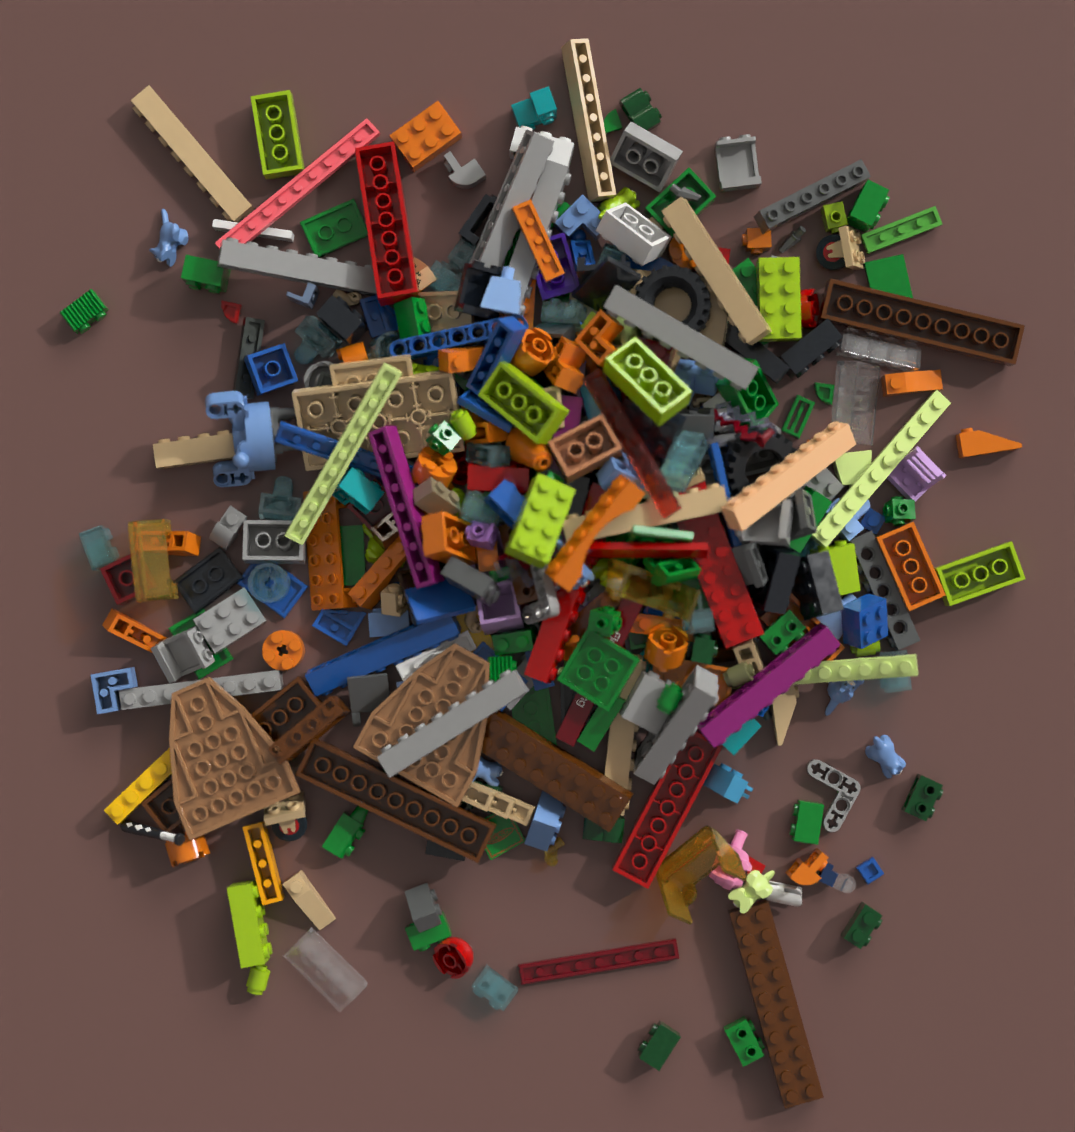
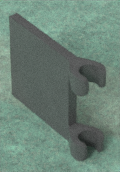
M387 673L347 677L354 727L361 726L362 712L374 711L390 695Z

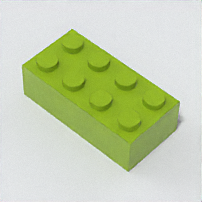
M286 90L251 96L263 176L268 180L298 175L304 170V162L291 91Z
M800 257L758 258L756 261L757 309L772 330L771 333L758 342L799 341L802 338Z
M636 336L605 358L603 372L658 426L689 404L692 390Z
M499 362L478 396L537 444H548V441L551 440L570 412L513 364L507 362Z
M538 473L531 480L504 553L542 569L550 561L576 489Z
M1012 541L934 568L946 596L942 597L945 606H951L1026 579Z
M256 879L232 883L227 887L241 968L266 964L273 951L271 943L267 942L266 935H269L268 924L264 923L265 906H262V903H260Z

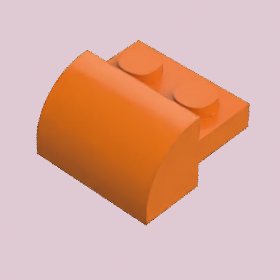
M816 848L805 862L797 858L785 873L798 884H814L821 879L816 872L817 870L821 871L828 862L826 860L828 856Z

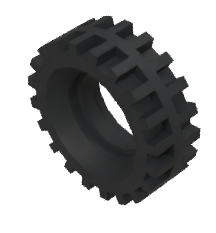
M664 265L659 270H651V274L647 277L644 275L642 283L635 288V296L654 306L660 292L668 288L682 289L690 297L691 309L685 320L681 322L697 332L705 329V324L711 316L710 308H712L708 289L696 273L694 274L686 267L684 269L678 265H673V267ZM653 336L652 340L660 342V339Z
M755 427V430L748 428V434L757 431L758 434L762 435L768 428ZM775 431V434L766 442L765 447L761 448L757 442L741 440V434H735L736 440L733 443L728 441L726 444L729 447L727 453L722 451L721 454L725 458L723 466L729 491L736 497L745 487L752 485L746 478L745 468L750 456L755 452L770 450L776 456L779 464L785 460L787 455L797 451V449L792 447L793 443L786 439L784 435Z

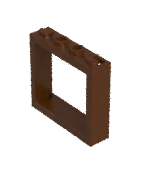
M330 696L267 750L280 765L286 761L291 763L308 749L313 738L320 739L352 711L340 696ZM275 746H278V748L281 750L279 753L274 748Z

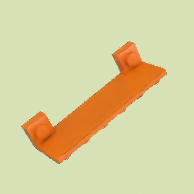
M309 491L303 492V501L306 498ZM332 495L306 539L311 609L313 611L358 607V604L348 594L352 588H344L338 509L348 508L347 505L349 503L344 505Z

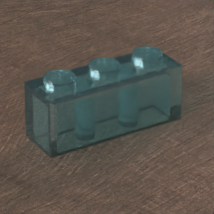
M681 431L670 453L667 454L662 468L658 470L657 478L662 489L681 493L685 492L708 449L703 433Z

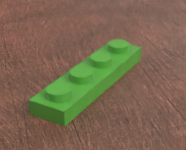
M936 206L864 233L861 235V239L867 254L937 228L942 225V221Z

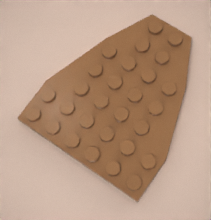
M454 643L418 668L372 711L353 748L379 762L377 756L382 754L381 749L389 744L392 747L398 744L397 739L405 734L411 736L415 733L414 729L419 725L425 723L427 726L432 722L431 718L440 712L443 715L449 712L448 707L454 703L459 702V704H462L466 701L465 696L473 691L479 693L484 690L482 686L489 682L490 663ZM487 718L398 774L450 804L459 807L478 772Z
M211 677L172 693L169 744L174 804L189 840L300 793L288 761L280 765L267 750L275 742L245 707ZM278 746L274 747L278 753L281 751Z

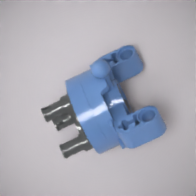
M238 391L216 392L206 396L205 409L207 416L212 419L228 418L232 424L235 451L233 460L217 462L213 466V481L216 486L232 487L247 485L250 483L251 478L255 479L254 472L276 470V454H282L283 451L298 450L274 442L279 428L278 423L282 420L296 419L294 407L280 409L278 407H269V401L247 403V396L243 397Z

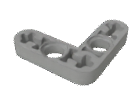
M548 564L542 569L531 565L539 602L523 607L522 617L526 624L537 623L559 614V604L553 580L544 573Z
M812 759L806 766L808 774L838 791L822 820V825L827 831L836 832L840 829L861 789L860 784L855 779L828 764ZM819 763V768L824 771L826 767L829 768L824 774V779L820 778L823 774L817 771L814 774L812 773V764L816 765ZM832 772L837 773L839 776V780L835 784L828 781V775ZM843 777H846L844 782L851 785L854 782L855 791L848 793V788L841 785V789L838 788L843 781ZM843 799L846 801L847 807L845 810L839 811L836 808V803L838 800ZM832 810H834L838 814H841V818H839L838 816H836L835 822L837 823V825L828 828L829 824L827 823V820H832L835 815L831 813Z

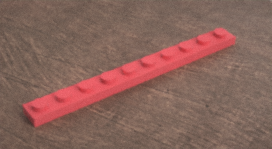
M366 118L215 242L216 247L220 250V243L222 240H226V238L238 239V243L244 244L251 242L356 156L355 148L368 146L380 136V132Z

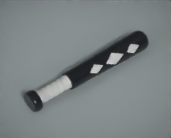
M124 820L121 823V830L130 834L161 841L167 840L174 842L177 846H181L185 842V836L181 833H167L165 830L130 820Z

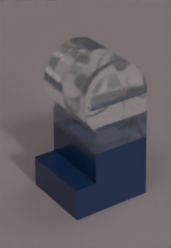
M829 862L819 871L818 875L821 877L819 881L844 893H851L856 888V881L852 876L833 871L834 865Z

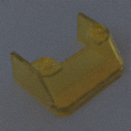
M171 520L129 521L128 532L137 602L150 603L179 599L177 583H173L170 577L166 539L172 533Z
M610 558L607 566L606 581L608 597L620 601L621 597L660 610L663 612L662 616L674 620L675 617L690 622L701 591L680 582L655 586L651 582L653 575L650 571Z
M710 826L701 828L667 856L656 873L668 915L689 925L693 922L688 906L697 897L695 885L720 865L723 872L742 881L747 880L739 854L716 829Z

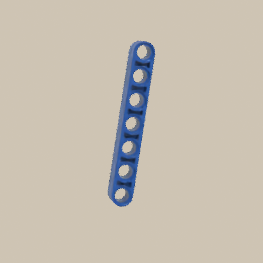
M522 315L505 316L396 340L390 345V353L392 356H401L396 355V350L403 346L405 351L402 355L410 354L411 360L436 355L438 350L487 344L498 320L513 316L518 321H522L527 329H529V325ZM479 329H482L483 336L480 338H475V332ZM463 334V340L455 342L456 335ZM439 338H444L443 345L440 347H436V340ZM423 342L424 348L421 351H416V345Z

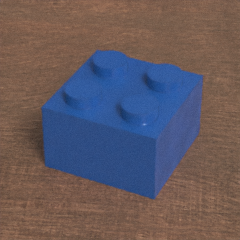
M285 343L247 355L244 358L257 396L298 382Z
M867 593L843 605L844 610H841L844 644L863 649L888 636L886 598Z

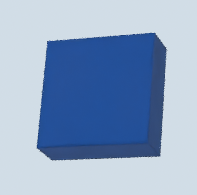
M873 856L856 867L867 885L884 875V872Z

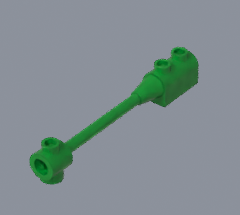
M357 806L351 814L344 811L322 847L339 858L343 859L345 855L349 857L355 848L352 846L354 840H360L365 832L363 826L369 810Z

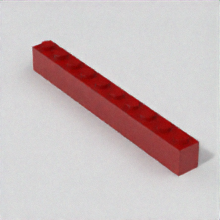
M592 483L581 516H586L585 512L592 510L600 497L605 494L606 491L600 485ZM606 537L594 539L592 542H605ZM585 557L584 563L592 571L599 558ZM559 585L558 589H555L559 604V614L543 620L524 675L545 683H551L552 680L556 679L558 669L556 668L559 661L561 662L564 657L565 650L563 649L565 643L569 642L572 631L570 629L572 624L577 621L579 615L577 610L579 604H582L585 599L586 593L584 591L586 585L583 587L579 586L577 590L572 588L570 592L561 585Z

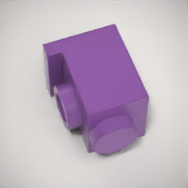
M473 520L472 525H468L465 530V537H467L466 539L469 544L493 550L499 535L495 523L487 524Z

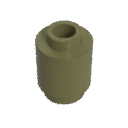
M746 661L728 668L723 673L728 687H738L752 681L753 675H755L753 666L747 664Z

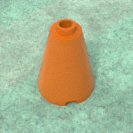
M517 427L510 432L506 439L505 447L507 448L508 456L513 461L538 471H544L551 466L552 456L547 444L535 443Z

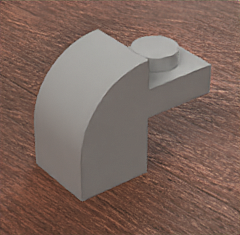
M451 151L444 155L445 162L443 164L449 173L453 171L448 177L454 186L461 189H470L486 179V174L475 158L461 167Z
M230 505L221 520L216 523L209 539L228 551L239 535L237 532L243 525L244 520L247 519V516Z

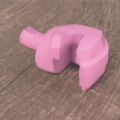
M742 830L735 831L730 845H720L709 873V877L715 883L727 890L741 888L744 883L745 873L752 870L749 856L742 850L745 839L748 836Z

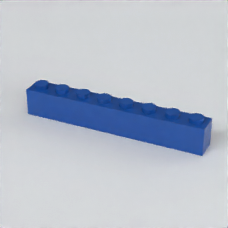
M456 616L420 625L412 624L315 666L307 671L305 677L315 697L320 694L326 696L333 692L334 688L348 686L347 677L368 675L373 671L379 673L385 670L389 664L397 665L410 655L416 657L426 648L434 649L438 647L442 641L448 640L449 642L459 637L458 634H460L462 628Z

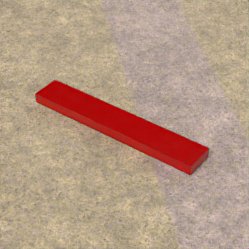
M592 542L585 557L707 558L708 543Z

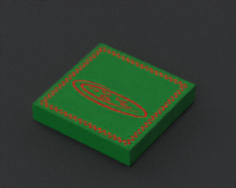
M495 813L485 817V819L497 824L485 849L490 860L525 842V838L516 821L503 818Z

